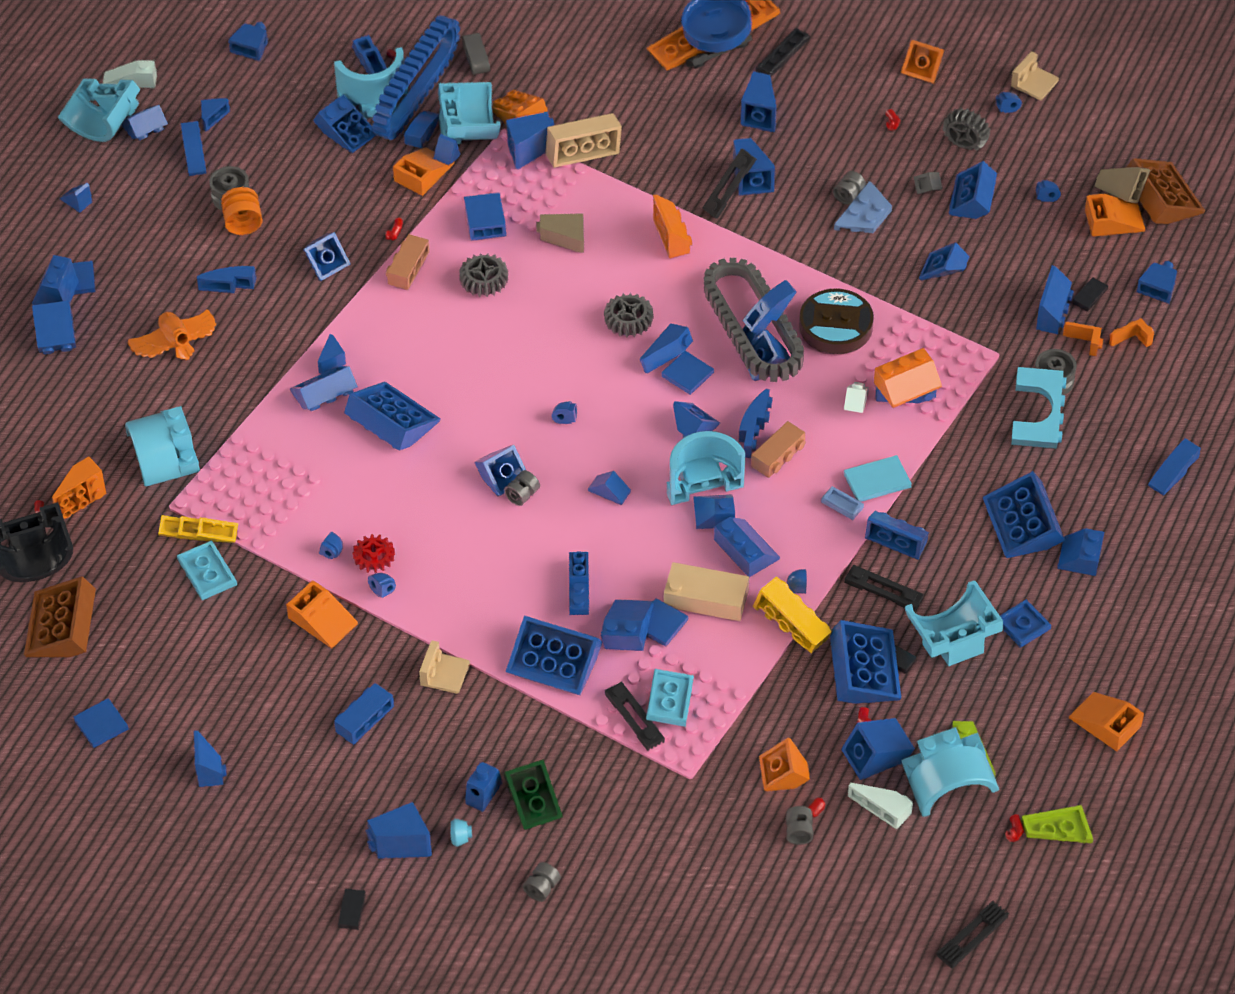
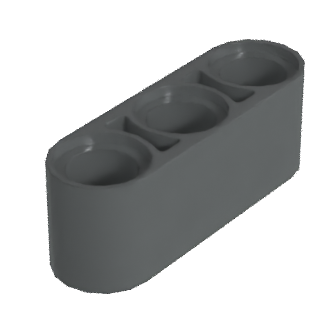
M480 33L463 35V47L472 75L490 72L489 60Z

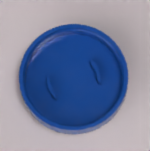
M691 0L682 13L684 36L692 46L702 51L723 52L740 45L751 31L750 8L745 0Z

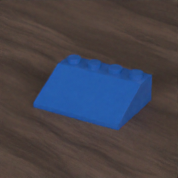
M385 381L350 393L344 413L353 421H357L366 430L373 432L381 440H385L394 449L399 451L411 447L438 424L441 419Z
M1034 471L982 497L1006 558L1047 550L1065 541L1043 483Z
M524 615L506 673L581 695L597 661L603 641L587 634Z
M840 620L831 629L832 632L830 634L837 701L858 704L901 700L893 630Z

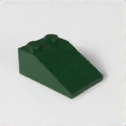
M544 759L504 772L503 776L524 830L563 818Z

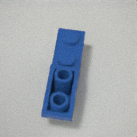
M784 280L764 295L742 320L745 323L743 331L750 343L767 328L771 320L777 321L797 293L787 280Z
M765 389L752 401L741 421L739 442H744L745 458H751L752 451H756L757 440H755V436H759V431L764 430L765 422L769 423L770 412L768 408H772L773 397H770V389Z
M569 552V615H589V552Z

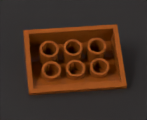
M1132 158L1126 168L1142 167L1150 169L1139 200L1154 223L1170 224L1205 212V209L1172 162Z
M83 576L34 592L24 651L25 657H73L86 653L96 588Z

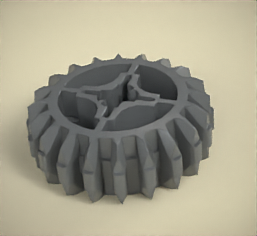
M963 108L959 110L954 109V111L947 115L943 124L944 135L948 137V141H952L953 145L956 144L958 147L969 149L970 151L973 149L979 150L989 139L991 129L988 128L989 124L985 122V118H981L980 114L977 115L974 111H969L968 108L966 110Z
M480 253L479 256L473 254L472 258H467L466 262H463L459 270L461 285L465 288L466 292H471L472 296L478 294L479 297L481 295L488 297V294L495 295L496 292H501V289L505 288L508 281V269L505 262H502V259L497 258L496 255L490 256L489 253L486 255Z
M631 292L629 295L623 293L621 297L616 295L615 299H610L609 303H606L605 324L608 330H612L613 334L618 332L619 336L623 334L626 337L633 335L635 338L637 333L642 335L643 331L647 332L648 327H651L654 319L653 308L644 296L639 298L638 294L633 296Z

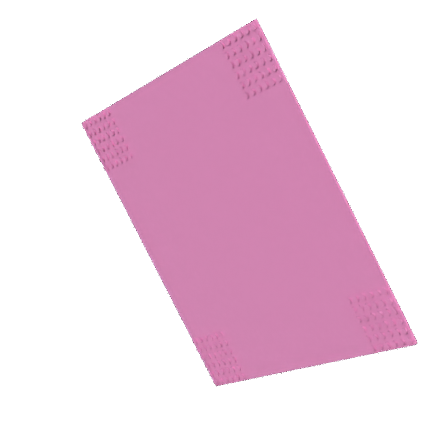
M503 129L499 133L498 138L494 139L410 233L411 235L428 239L430 252L409 290L388 285L386 270L393 263L395 253L399 252V246L169 505V508L172 512L183 517L196 519L202 517L238 523L234 544L309 583L314 580L336 597L429 645L431 640L439 642L440 650L446 654L470 660V666L666 768L688 779H692L794 640L792 633L782 631L777 621L774 619L768 620L763 610L759 609L757 611L753 608L760 589L776 576L787 583L790 573L795 570L806 569V594H794L800 596L802 602L808 608L815 611L867 540L865 533L869 516L874 511L887 513L903 490L862 501L864 508L854 520L821 503V498L833 486L856 499L844 476V470L896 455L911 480L998 361L999 353L677 206L675 207L676 210H680L681 221L686 224V233L692 238V245L690 246V254L669 258L653 221L652 195L580 162L553 168L546 153L522 168L516 169L507 145V129ZM500 192L506 223V236L470 241L464 197ZM540 214H583L584 253L540 240V233H537L536 222H540ZM480 253L482 255L489 253L490 256L496 255L497 258L502 259V262H505L508 269V281L505 288L501 289V292H496L495 295L488 294V297L486 295L479 297L478 294L472 296L471 292H466L465 288L462 287L459 280V270L463 262H466L467 258H472L473 254L479 256ZM724 258L727 263L729 258H736V263L744 259L747 260V265L752 263L756 266V270L761 272V277H764L766 285L768 284L770 290L784 280H787L797 291L784 310V314L788 317V322H791L793 330L795 329L797 332V337H800L804 349L803 367L801 370H798L796 376L792 377L789 375V379L785 381L778 377L777 382H770V377L766 381L761 379L757 381L752 380L745 363L736 351V346L732 344L727 331L724 330L723 323H720L718 316L714 313V308L712 309L710 306V301H707L705 297L704 273L706 269H709V265L714 262L718 264V260ZM735 275L724 276L716 282V285L743 329L745 323L742 320L759 300L744 278ZM839 288L853 291L866 299L874 314L873 332L868 342L861 348L845 354H829L810 346L800 333L799 319L801 307L811 295L821 290ZM631 292L633 296L638 294L639 298L644 296L653 308L654 319L647 332L643 331L642 335L637 333L634 338L633 335L626 337L623 334L619 336L618 332L613 334L612 330H608L604 321L606 303H609L610 299H615L616 295L621 297L623 293L629 295ZM770 322L766 330L784 346L791 357L773 323ZM670 323L689 328L693 342L685 351L714 368V373L691 395L661 377V372L679 356L649 373L644 372L640 361L641 356ZM329 334H333L345 352L346 364L343 366H350L358 385L357 388L353 389L354 392L385 381L441 419L438 424L411 447L399 451L344 413L349 395H339L336 397V401L329 404L324 402L320 404V408L310 411L300 406L289 388L320 375L318 359ZM924 347L934 361L942 387L936 390V398L921 403H904L895 408H892L889 402H877L875 399L877 386L874 384L875 368ZM854 382L865 383V387H869L863 413L844 410L847 387L850 384H854ZM765 389H770V397H773L772 408H768L770 419L769 423L765 422L764 430L759 431V436H755V440H757L756 450L787 421L805 432L806 444L804 448L800 451L798 450L789 462H785L779 472L774 473L770 478L751 467V458H745L743 488L726 492L724 486L690 494L689 501L675 505L670 504L667 496L670 455L675 445L683 439V434L677 430L673 408L674 401L689 402L698 406L720 422L719 426L713 430L714 432L732 437L744 449V442H739V428L743 416L752 401ZM565 401L576 403V422L558 424L553 421L551 414L557 404ZM515 445L526 470L539 480L540 488L522 506H517L506 497L505 493L497 496L482 479L474 462L492 452ZM719 462L720 469L723 471L727 465ZM615 471L631 489L630 494L622 505L588 491L589 486L597 475ZM732 494L734 497L735 518L745 519L780 556V560L749 577V592L741 621L678 610L688 616V621L666 647L647 636L643 651L605 649L602 642L597 661L581 695L506 673L524 615L587 634L602 641L601 631L603 622L615 600L654 601L657 598L664 602V590L672 562L747 576L714 541V528L696 529L693 496ZM330 532L337 534L343 541L342 552L337 558L328 559L319 554L321 543ZM371 534H373L377 538L380 534L381 539L387 537L388 542H392L393 548H395L394 561H390L391 566H384L385 571L377 569V573L390 575L396 584L395 590L383 598L378 597L368 584V577L375 574L374 570L371 569L369 573H367L366 568L360 570L359 565H355L353 559V546L357 545V540L364 541L363 536L370 538ZM569 552H589V615H569ZM654 669L693 675L686 727L652 721L664 736L665 742H661L660 745L657 744V747L653 746V749L650 748L649 751L645 749L635 732L605 695L606 689L623 682L647 714ZM625 702L624 707L641 729L646 728L647 726L629 702Z

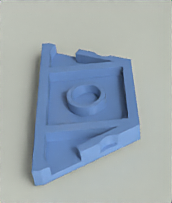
M869 181L834 224V230L840 231V228H851V232L863 231L865 233H874L892 211V205L873 183Z

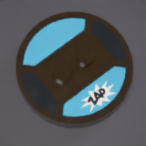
M825 289L811 295L803 303L800 310L799 329L804 340L813 348L829 354H845L861 348L868 342L873 332L874 314L870 304L859 294L846 289Z

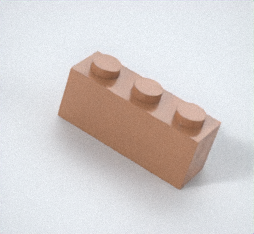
M408 234L406 240L402 241L399 252L395 253L393 263L387 267L388 285L409 290L430 252L428 239Z
M787 421L751 455V467L768 478L774 473H778L785 462H789L798 450L800 451L804 448L806 444L805 432Z

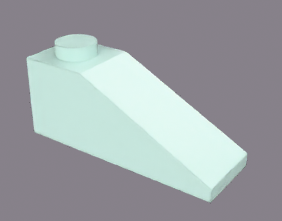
M137 60L106 71L103 84H118L120 80H133L139 88H155L157 78L155 61Z
M856 783L849 784V798L895 829H898L912 814L913 802L905 795L887 789Z

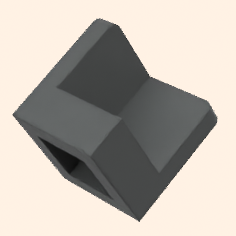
M928 172L914 176L917 194L943 189L939 172Z

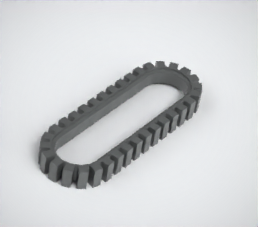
M724 258L718 260V264L714 262L709 265V269H706L704 273L705 297L707 301H710V306L712 309L714 308V313L718 316L720 323H723V328L727 331L732 344L736 346V351L740 354V358L743 362L745 361L746 368L750 369V373L754 376L759 374V379L766 381L769 376L770 382H777L778 377L785 381L789 379V375L792 377L796 376L798 370H801L803 367L804 349L800 337H797V332L795 329L793 330L791 322H788V317L784 314V311L777 321L771 320L789 350L791 357L779 364L766 363L758 357L716 285V282L724 276H740L749 283L758 300H760L770 291V287L768 284L766 285L764 277H761V272L756 270L754 264L750 263L747 265V260L744 259L736 263V258H729L727 263Z

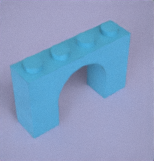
M1018 367L1015 391L1042 394L1049 400L1052 412L1048 418L1037 423L1013 421L1011 445L1057 449L1058 442H1062V431H1059V424L1063 425L1064 413H1060L1061 406L1064 407L1065 395H1062V388H1066V377H1063V371Z

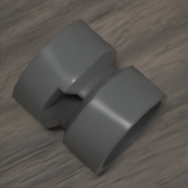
M848 171L834 187L833 194L838 201L849 205L864 189L866 182L859 173Z
M522 470L505 487L504 493L513 504L522 506L540 488V483L531 472Z
M795 806L786 811L788 842L803 845L813 840L812 811L808 807Z
M540 862L533 870L532 875L523 884V890L532 899L544 902L551 893V889L561 879V876L553 866Z

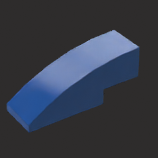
M369 35L353 40L352 47L368 75L387 69L377 46H374Z
M429 111L421 112L404 134L405 144L422 148L425 141H429L439 122V114Z
M198 121L181 123L189 176L207 174Z
M255 266L220 268L197 276L198 290L235 293L236 288L254 289L256 282Z
M1185 438L1164 461L1150 480L1148 486L1164 496L1199 458L1201 448Z

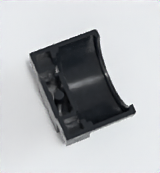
M58 502L40 507V512L4 523L0 519V575L3 578L13 582L41 580L55 574L70 561L74 549ZM45 528H53V531L47 536ZM7 540L9 547L1 545V542Z

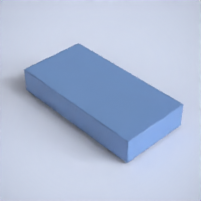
M833 486L821 498V503L851 520H854L864 508L862 502Z

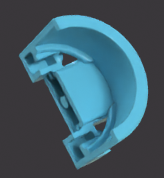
M402 47L396 48V58L393 64L386 70L376 74L364 75L354 73L348 70L341 60L335 61L337 97L339 98L344 94L354 106H359L360 112L365 119L372 118L377 112L375 107L376 104L380 103L378 100L380 95H384V88L386 85L389 86L391 78L394 79V74L396 71H399L401 64H404ZM408 87L402 95H406L409 92Z
M83 79L58 118L72 131L87 139L99 142L109 141L113 138L126 116L131 117L139 104L135 98L140 89L133 80H120L118 84H99L96 79ZM95 100H96L97 103L99 104V107L96 106L95 104H93V103L90 102V101H95Z
M490 82L439 83V125L442 135L455 139L457 144H461V140L498 138L501 124L500 121L493 123L492 85Z
M181 406L125 423L126 434L131 437L144 486H150L200 471L199 462L193 448L191 432Z
M714 431L693 433L680 440L670 455L669 482H667V496L670 504L675 505L689 501L690 494L724 486L726 492L743 488L745 475L744 449L732 437ZM719 462L727 465L723 471L720 469Z
M976 581L968 582L967 589L960 600L942 613L932 616H920L913 611L912 604L905 606L906 614L922 637V644L931 658L941 655L948 666L983 654L985 637L1003 630V620Z
M956 727L918 740L920 753L901 760L923 817L930 815L931 807L939 797L955 788L978 784L987 786L992 793L999 791V786L978 733L960 739Z

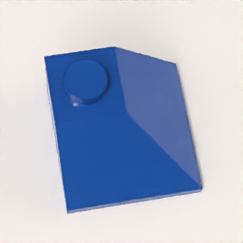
M335 232L324 234L304 248L320 281L351 264Z
M956 242L930 252L919 279L922 281L962 272L967 267L970 256Z
M766 329L751 342L758 357L766 363L779 364L790 358L784 346ZM748 369V372L752 380H760L759 374L757 376H754L750 373V369Z
M678 401L673 403L677 430L683 434V438L697 432L713 431L720 424L719 421L693 403Z
M515 445L492 452L474 462L484 482L497 496L504 494L505 487L522 470H526Z
M732 494L693 496L696 529L714 528L715 525L729 517L735 518L734 497Z
M198 730L194 731L195 768L199 787L224 785L223 777H227L226 764L222 765L221 756Z

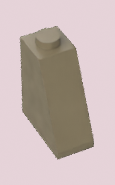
M1142 167L1103 169L1097 176L1095 187L1127 202L1138 203L1150 169Z
M540 214V222H536L537 233H540V240L584 253L583 214Z

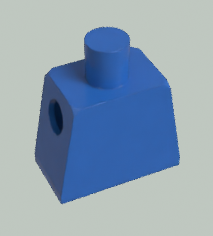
M257 22L255 26L243 24L229 38L230 52L260 61L268 42L265 25L262 22Z
M1164 261L1162 265L1152 263L1140 277L1137 293L1169 304L1177 277V271L1173 269V263L1170 261Z
M480 762L467 781L465 804L481 812L485 810L502 785L501 775L497 768Z

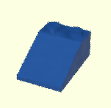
M615 600L603 622L601 638L604 648L643 651L654 602Z

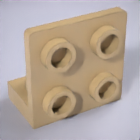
M1031 51L1013 71L1011 87L1038 100H1042L1058 83L1059 78L1038 68V62H1036L1037 54Z
M431 640L419 671L421 686L458 694L469 668L470 660L442 654L439 642Z

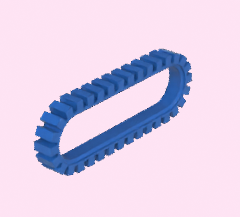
M443 15L437 16L435 22L432 21L429 25L430 29L427 28L424 32L425 36L422 35L419 39L420 43L417 42L414 46L415 50H411L409 57H406L404 64H401L399 71H396L394 79L391 78L389 86L386 85L384 95L381 94L378 99L380 103L376 104L375 111L377 112L373 115L372 121L375 122L372 124L375 135L389 140L396 139L399 133L404 130V126L409 123V118L413 117L414 111L418 110L419 104L423 103L424 97L428 96L429 90L433 89L434 83H437L439 76H442L444 69H447L449 66V60L452 61L454 57L453 51H456L458 46L456 42L459 41L460 37L458 34L460 26H458L459 22ZM440 42L437 52L392 114L399 98Z

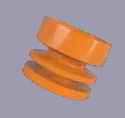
M237 187L227 191L222 196L221 205L224 221L229 232L235 235H247L261 227L263 222L258 195L254 190L247 187Z

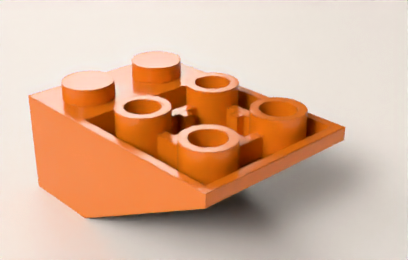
M517 90L509 91L506 96L498 98L492 103V112L505 124L508 119L548 112L543 98Z
M425 147L404 155L393 166L394 182L423 196L454 165V162L447 165L433 159L435 152Z
M1107 194L1087 195L1085 213L1092 237L1145 232L1138 203L1127 202Z
M89 456L72 466L52 496L53 504L59 503L64 519L69 518L75 512L84 509L90 503L107 494L102 470Z
M314 580L286 604L288 619L331 649L358 625L355 618L338 600Z
M1093 692L1069 716V719L1115 751H1118L1141 728L1144 713L1127 701Z

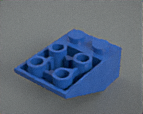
M344 94L318 112L313 120L325 135L351 153H354L376 136L373 127Z

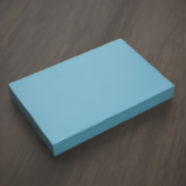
M897 455L844 470V476L856 500L860 502L911 488L912 484Z
M212 540L177 555V560L201 600L237 585L235 577Z
M654 669L646 720L686 727L694 676Z

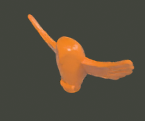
M205 310L200 315L188 319H180L171 312H164L158 318L159 329L139 338L128 339L127 343L130 346V350L135 352L136 356L141 355L142 357L148 356L153 358L157 354L161 355L164 350L167 351L174 347L177 359L189 360L195 351L189 344V341L211 336L216 326L215 318L209 310Z

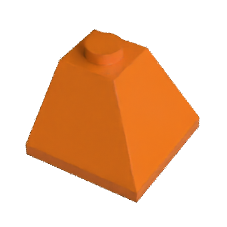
M911 40L901 73L934 83L944 50Z
M790 738L783 740L759 756L765 791L796 789L810 780L807 761Z

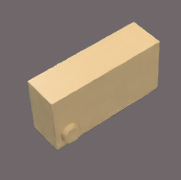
M612 113L550 126L547 128L546 156L553 168L619 154L621 124Z
M672 562L664 590V603L678 610L741 621L749 592V576Z

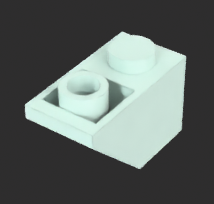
M854 382V384H850L847 387L844 410L864 412L869 387H865V383Z

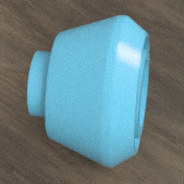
M455 818L451 821L452 844L458 847L467 843L468 838H472V826L467 825L466 821Z

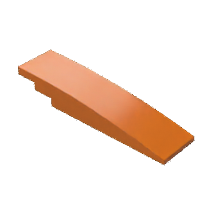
M745 0L750 8L751 30L780 14V9L771 0ZM683 26L647 48V51L666 70L686 63L685 60L695 55L708 53L695 48L686 40Z

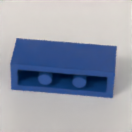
M376 683L370 688H366L357 700L351 702L348 709L336 717L334 721L336 733L354 745L394 707L393 695Z

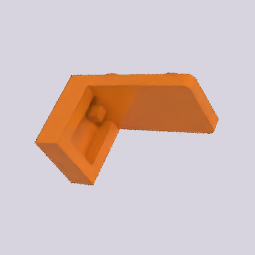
M1140 318L1129 322L1121 328L1115 329L1110 335L1109 344L1114 346L1136 336L1145 347H1148L1153 343L1154 331L1151 326H1148Z
M1065 322L1063 336L1091 341L1089 355L1097 356L1098 349H1102L1103 339L1100 338L1102 328Z

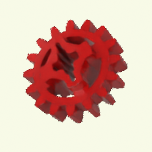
M371 534L370 538L363 536L364 541L357 540V545L353 546L354 552L352 553L355 565H359L360 570L366 568L367 573H369L373 569L374 573H377V569L385 571L384 566H391L390 561H394L395 548H393L392 542H388L387 537L381 539L380 534L377 538Z

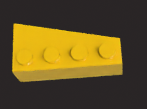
M776 576L760 589L753 608L757 611L759 609L763 610L768 620L774 619L777 621L779 628L784 632L792 633V638L802 647L813 653L828 640L832 632L829 626L822 622L816 616V613L802 602L800 596L794 594L788 588L786 582Z

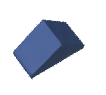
M227 98L201 100L204 131H208L230 112L229 100Z
M440 134L433 159L450 165L460 156L458 144L455 139Z
M88 183L73 187L60 199L73 209L81 212L92 203L90 186Z
M329 334L318 359L320 374L346 364L345 352L333 334Z
M615 471L597 475L589 486L588 491L622 505L630 494L631 489Z

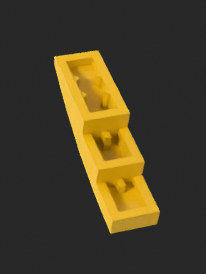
M161 515L158 535L198 541L212 540L213 542L235 543L238 523L202 517L196 519L183 516L177 518Z

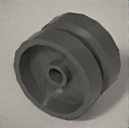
M222 167L217 169L209 179L212 202L221 211H223L221 199L227 191L237 187L250 188L248 175L239 167Z
M1048 349L1043 351L1036 359L1035 369L1063 371V377H1066V388H1062V395H1066L1072 390L1077 368L1076 360L1064 350Z

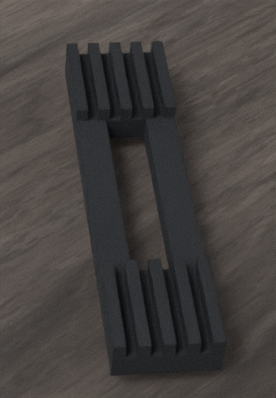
M751 34L737 46L738 49L748 46L747 42L753 40ZM730 50L698 54L685 60L687 67L699 68L705 65L703 64L704 62Z
M741 148L702 209L718 219L727 206L728 200L757 159ZM736 168H738L740 170L739 173L737 174V176L735 177V179L733 180V182L731 183L723 197L720 199L718 195L720 194V192L722 191V189L724 188V186L726 185V183L728 182Z
M856 565L851 567L844 583L855 588L867 590L893 601L900 607L905 608V606L912 604L914 612H916L924 597L923 593ZM870 579L893 590L901 592L902 594L901 596H898L882 588L867 583V581Z
M623 682L605 690L606 697L615 709L617 708L647 751L650 748L653 749V746L657 747V744L660 745L661 742H665L664 736L655 724L650 720H646V712ZM625 702H629L647 726L646 728L641 729L624 707Z
M993 900L960 933L937 951V957L953 969L1008 918L1009 913L1005 912V909L1002 910V907L998 906L997 903L995 904ZM983 921L988 925L964 948H960L958 944Z

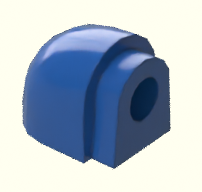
M1001 92L1000 95L996 96V105L1000 112H1015L1022 105V101L1014 93Z
M1048 180L1037 182L1036 196L1038 200L1054 202L1060 198V189L1054 182Z
M565 401L557 404L551 414L553 421L558 424L576 422V403Z
M330 532L321 543L319 554L328 559L337 558L342 552L343 541L337 534Z
M806 569L795 570L788 576L786 584L793 593L806 594Z
M375 573L368 577V584L378 597L383 598L391 594L396 588L395 580L386 573Z

